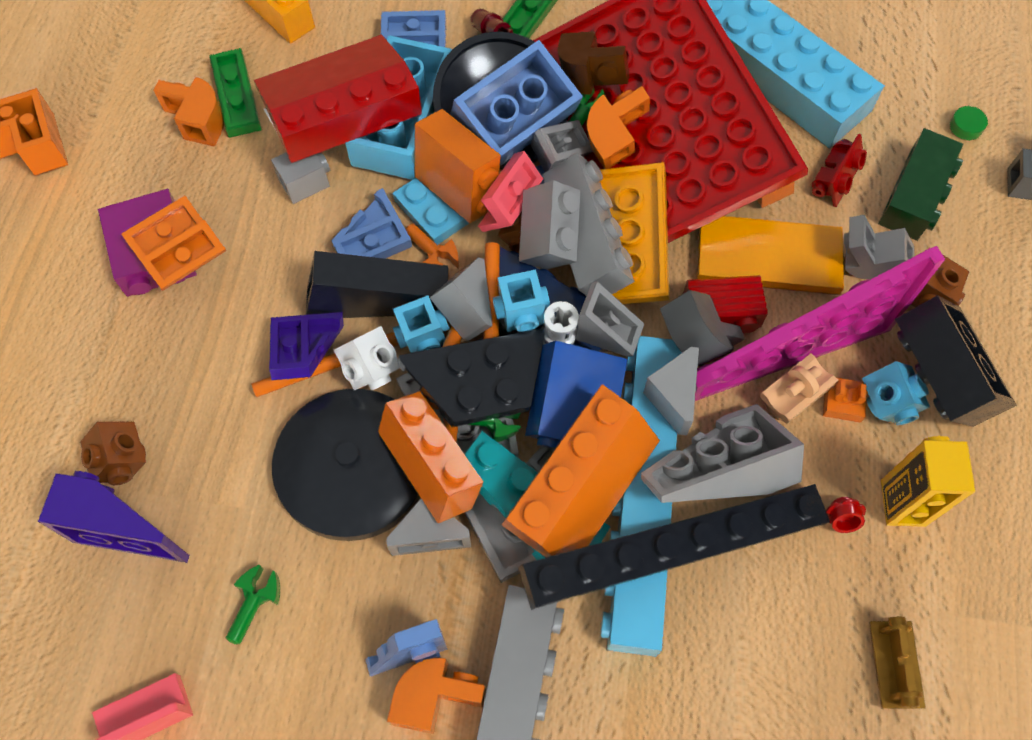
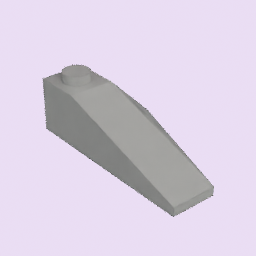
M758 404L724 415L716 421V428L707 434L699 432L692 437V444L683 451H672L641 473V480L661 503L769 495L802 481L804 444Z

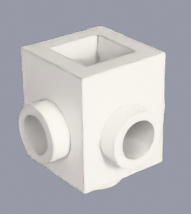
M381 326L334 349L342 366L343 375L351 383L354 390L369 385L371 391L392 381L389 374L400 368L395 348L390 344Z

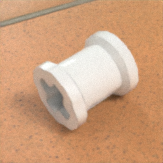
M559 301L547 307L544 312V340L546 343L560 341L571 345L574 344L579 314L572 304Z

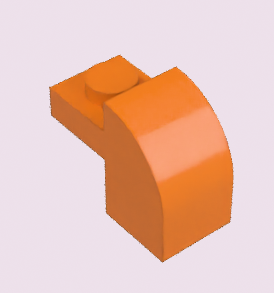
M198 77L194 78L190 87L178 82L171 83L158 80L153 91L164 112L175 114L173 119L183 139L215 147L224 128V119L221 106L211 85Z
M642 86L635 91L627 90L616 98L615 104L612 106L603 94L595 101L589 111L587 131L590 146L604 169L611 168L635 152V140L625 126L650 111V97Z
M445 658L423 660L410 667L398 681L394 690L387 722L392 726L434 734L441 699L483 708L486 693L485 685L478 684V676L463 672H454L453 678H447L449 664Z

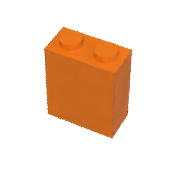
M443 109L416 122L415 178L467 222L472 223L481 216H485L488 209L481 199L499 175L501 155Z

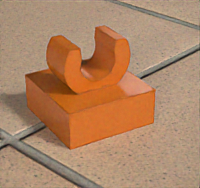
M837 378L838 382L824 394L823 416L861 423L866 417V384L861 381Z

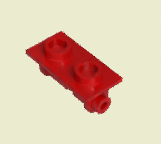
M861 134L856 136L853 143L847 139L836 142L825 160V167H821L811 184L812 193L815 196H832L833 207H837L843 195H847L850 192L856 172L862 170L865 165L867 151L863 149Z

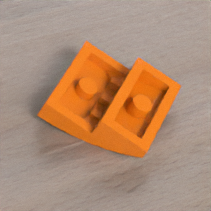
M186 196L181 197L121 233L162 291L226 252L225 247L207 222L200 217Z

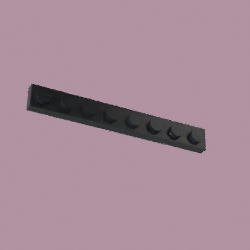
M814 484L528 562L518 568L530 608L533 610L829 523L830 520L817 487Z

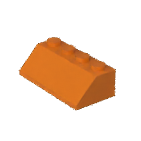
M602 384L501 525L546 558L589 546L659 443V438L635 407Z

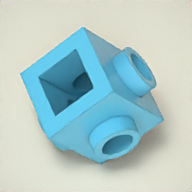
M536 269L498 277L499 296L493 297V305L497 320L504 318L507 332L514 330L527 332L537 328L538 325L544 324V312L550 306V300L546 286L540 287Z
M428 295L393 309L399 323L398 326L393 327L400 348L408 346L410 352L414 353L443 346L445 341L443 332L450 328L441 311L434 310Z
M895 361L862 378L869 397H867L868 407L879 420L896 423V425H904L917 420L920 417L919 412L930 408L926 399V395L929 394L927 385L923 383L918 374H915L913 367Z

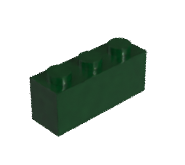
M923 128L908 155L878 225L890 230L905 228L909 237L916 241L919 240L925 229L932 231L942 211L936 209L938 203L944 204L953 186L947 183L949 177L954 179L963 163V159L958 158L964 143Z

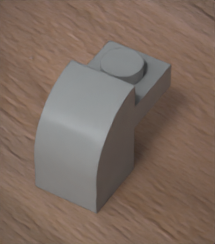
M865 215L849 217V232L844 234V244L846 249L845 269L851 275L860 279L871 280L914 257V245L905 228L874 233Z

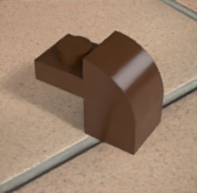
M595 31L561 34L557 48L560 66L581 94H592L593 86L628 84L629 69L625 46L598 48Z

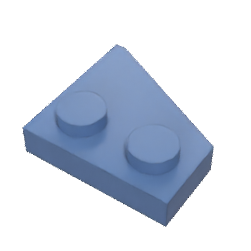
M383 188L374 194L375 200L365 211L360 209L351 219V223L346 228H342L331 240L336 253L386 259L412 247L411 239Z
M435 619L393 634L387 639L386 643L376 649L377 655L368 657L365 660L371 677L414 661L418 663L426 659L441 658L439 652L448 649L439 623Z

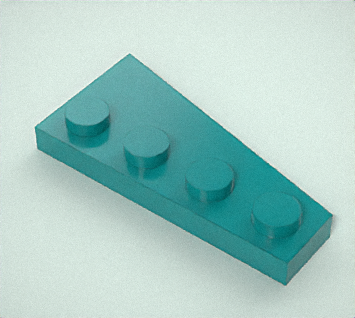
M483 431L465 453V456L483 480L479 493L489 505L494 504L506 518L538 472ZM604 522L589 546L602 542L610 529L608 524ZM531 547L534 551L532 555L536 560L546 558Z

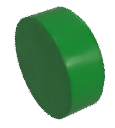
M973 106L959 108L950 120L951 131L957 137L964 140L979 138L988 125L986 114Z

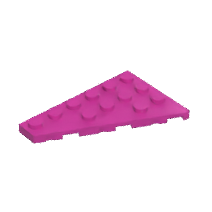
M937 246L929 248L871 280L867 279L855 284L848 292L790 323H783L774 327L767 335L722 359L697 368L695 401L795 366L810 353L817 358L891 331L897 323L895 319L903 315L944 262V256Z

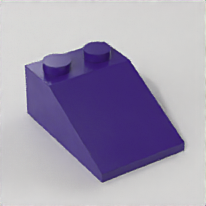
M74 471L73 476L55 474L38 520L42 525L72 543L188 562L190 556L188 553L114 495L115 490L113 488L100 484L98 476L83 471Z

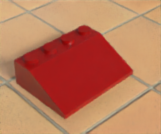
M382 34L254 80L291 163L422 114L419 87L406 62Z

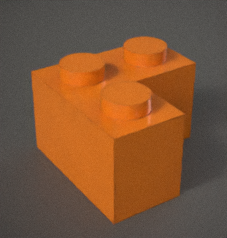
M37 88L0 99V159L18 153L34 175L68 165L54 113Z

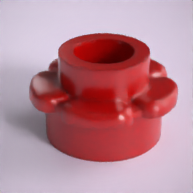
M840 497L835 499L826 509L830 520L829 523L839 533L857 531L865 524L864 515L866 508L863 504H859L858 500L850 497Z

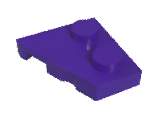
M343 313L271 317L269 363L271 380L311 377L344 327Z

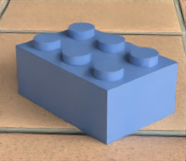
M538 40L455 98L450 115L501 155V166L511 159L514 153H518L530 145L534 133L538 129L557 125L573 114L583 96L541 41Z

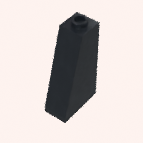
M314 251L307 284L305 315L342 312L343 318L395 316L394 308L427 295L430 298L448 281V266ZM431 300L434 310H439Z

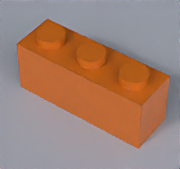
M421 391L386 402L378 433L436 522L439 524L472 510L483 480Z

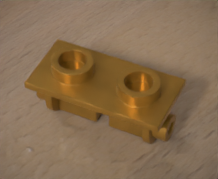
M890 617L888 621H870L869 626L881 709H925L912 621H906V617Z

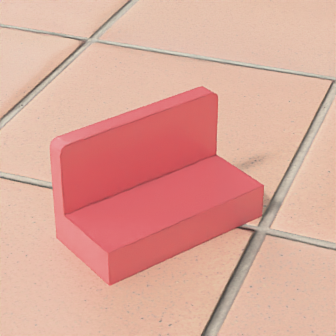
M525 151L513 154L481 199L488 209L487 214L478 225L482 232L512 226L522 211L523 190L540 185L543 177Z
M176 673L92 712L99 738L96 740H143L193 716L181 676Z

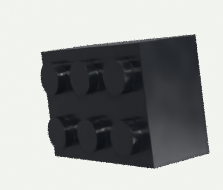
M936 295L895 319L900 328V331L897 332L898 339L908 352L912 351L918 361V364L915 365V370L923 383L926 385L930 384L937 396L933 399L934 405L944 419L949 418L951 422L974 427L1017 406L961 307Z

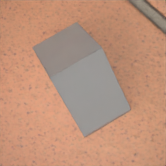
M579 120L540 128L534 133L531 147L544 172L568 159L576 152L582 157L593 152L589 139Z
M478 257L457 272L430 297L462 339L468 341L493 326L485 261L483 258Z
M598 281L592 282L579 314L576 340L627 357L633 356L644 323Z
M698 347L688 348L647 378L643 392L679 435L687 436L693 423L699 355Z
M420 499L387 537V547L392 556L470 548L471 538L469 529L454 517L438 524L423 500Z

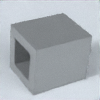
M322 152L293 163L290 162L287 153L271 159L278 180L293 204L330 187L326 175L330 171V167Z

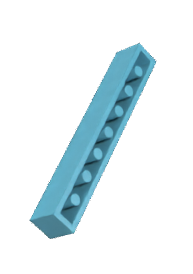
M640 336L634 355L627 357L626 371H632L631 383H625L623 399L638 410L660 441L613 509L612 516L619 517L618 531H611L609 540L671 524L672 502L661 503L641 480V473L676 450L677 432L643 393L647 378L682 353L672 339ZM667 571L605 588L604 595L612 596L610 613L603 612L600 637L608 638L607 650L653 657L659 655L662 651Z

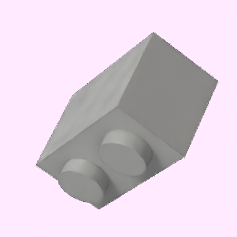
M555 180L523 190L519 262L546 270L577 262L581 190Z

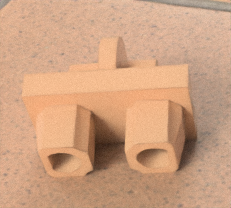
M810 353L764 390L760 398L767 404V409L779 421H784L787 425L838 382V379L823 369L816 357Z

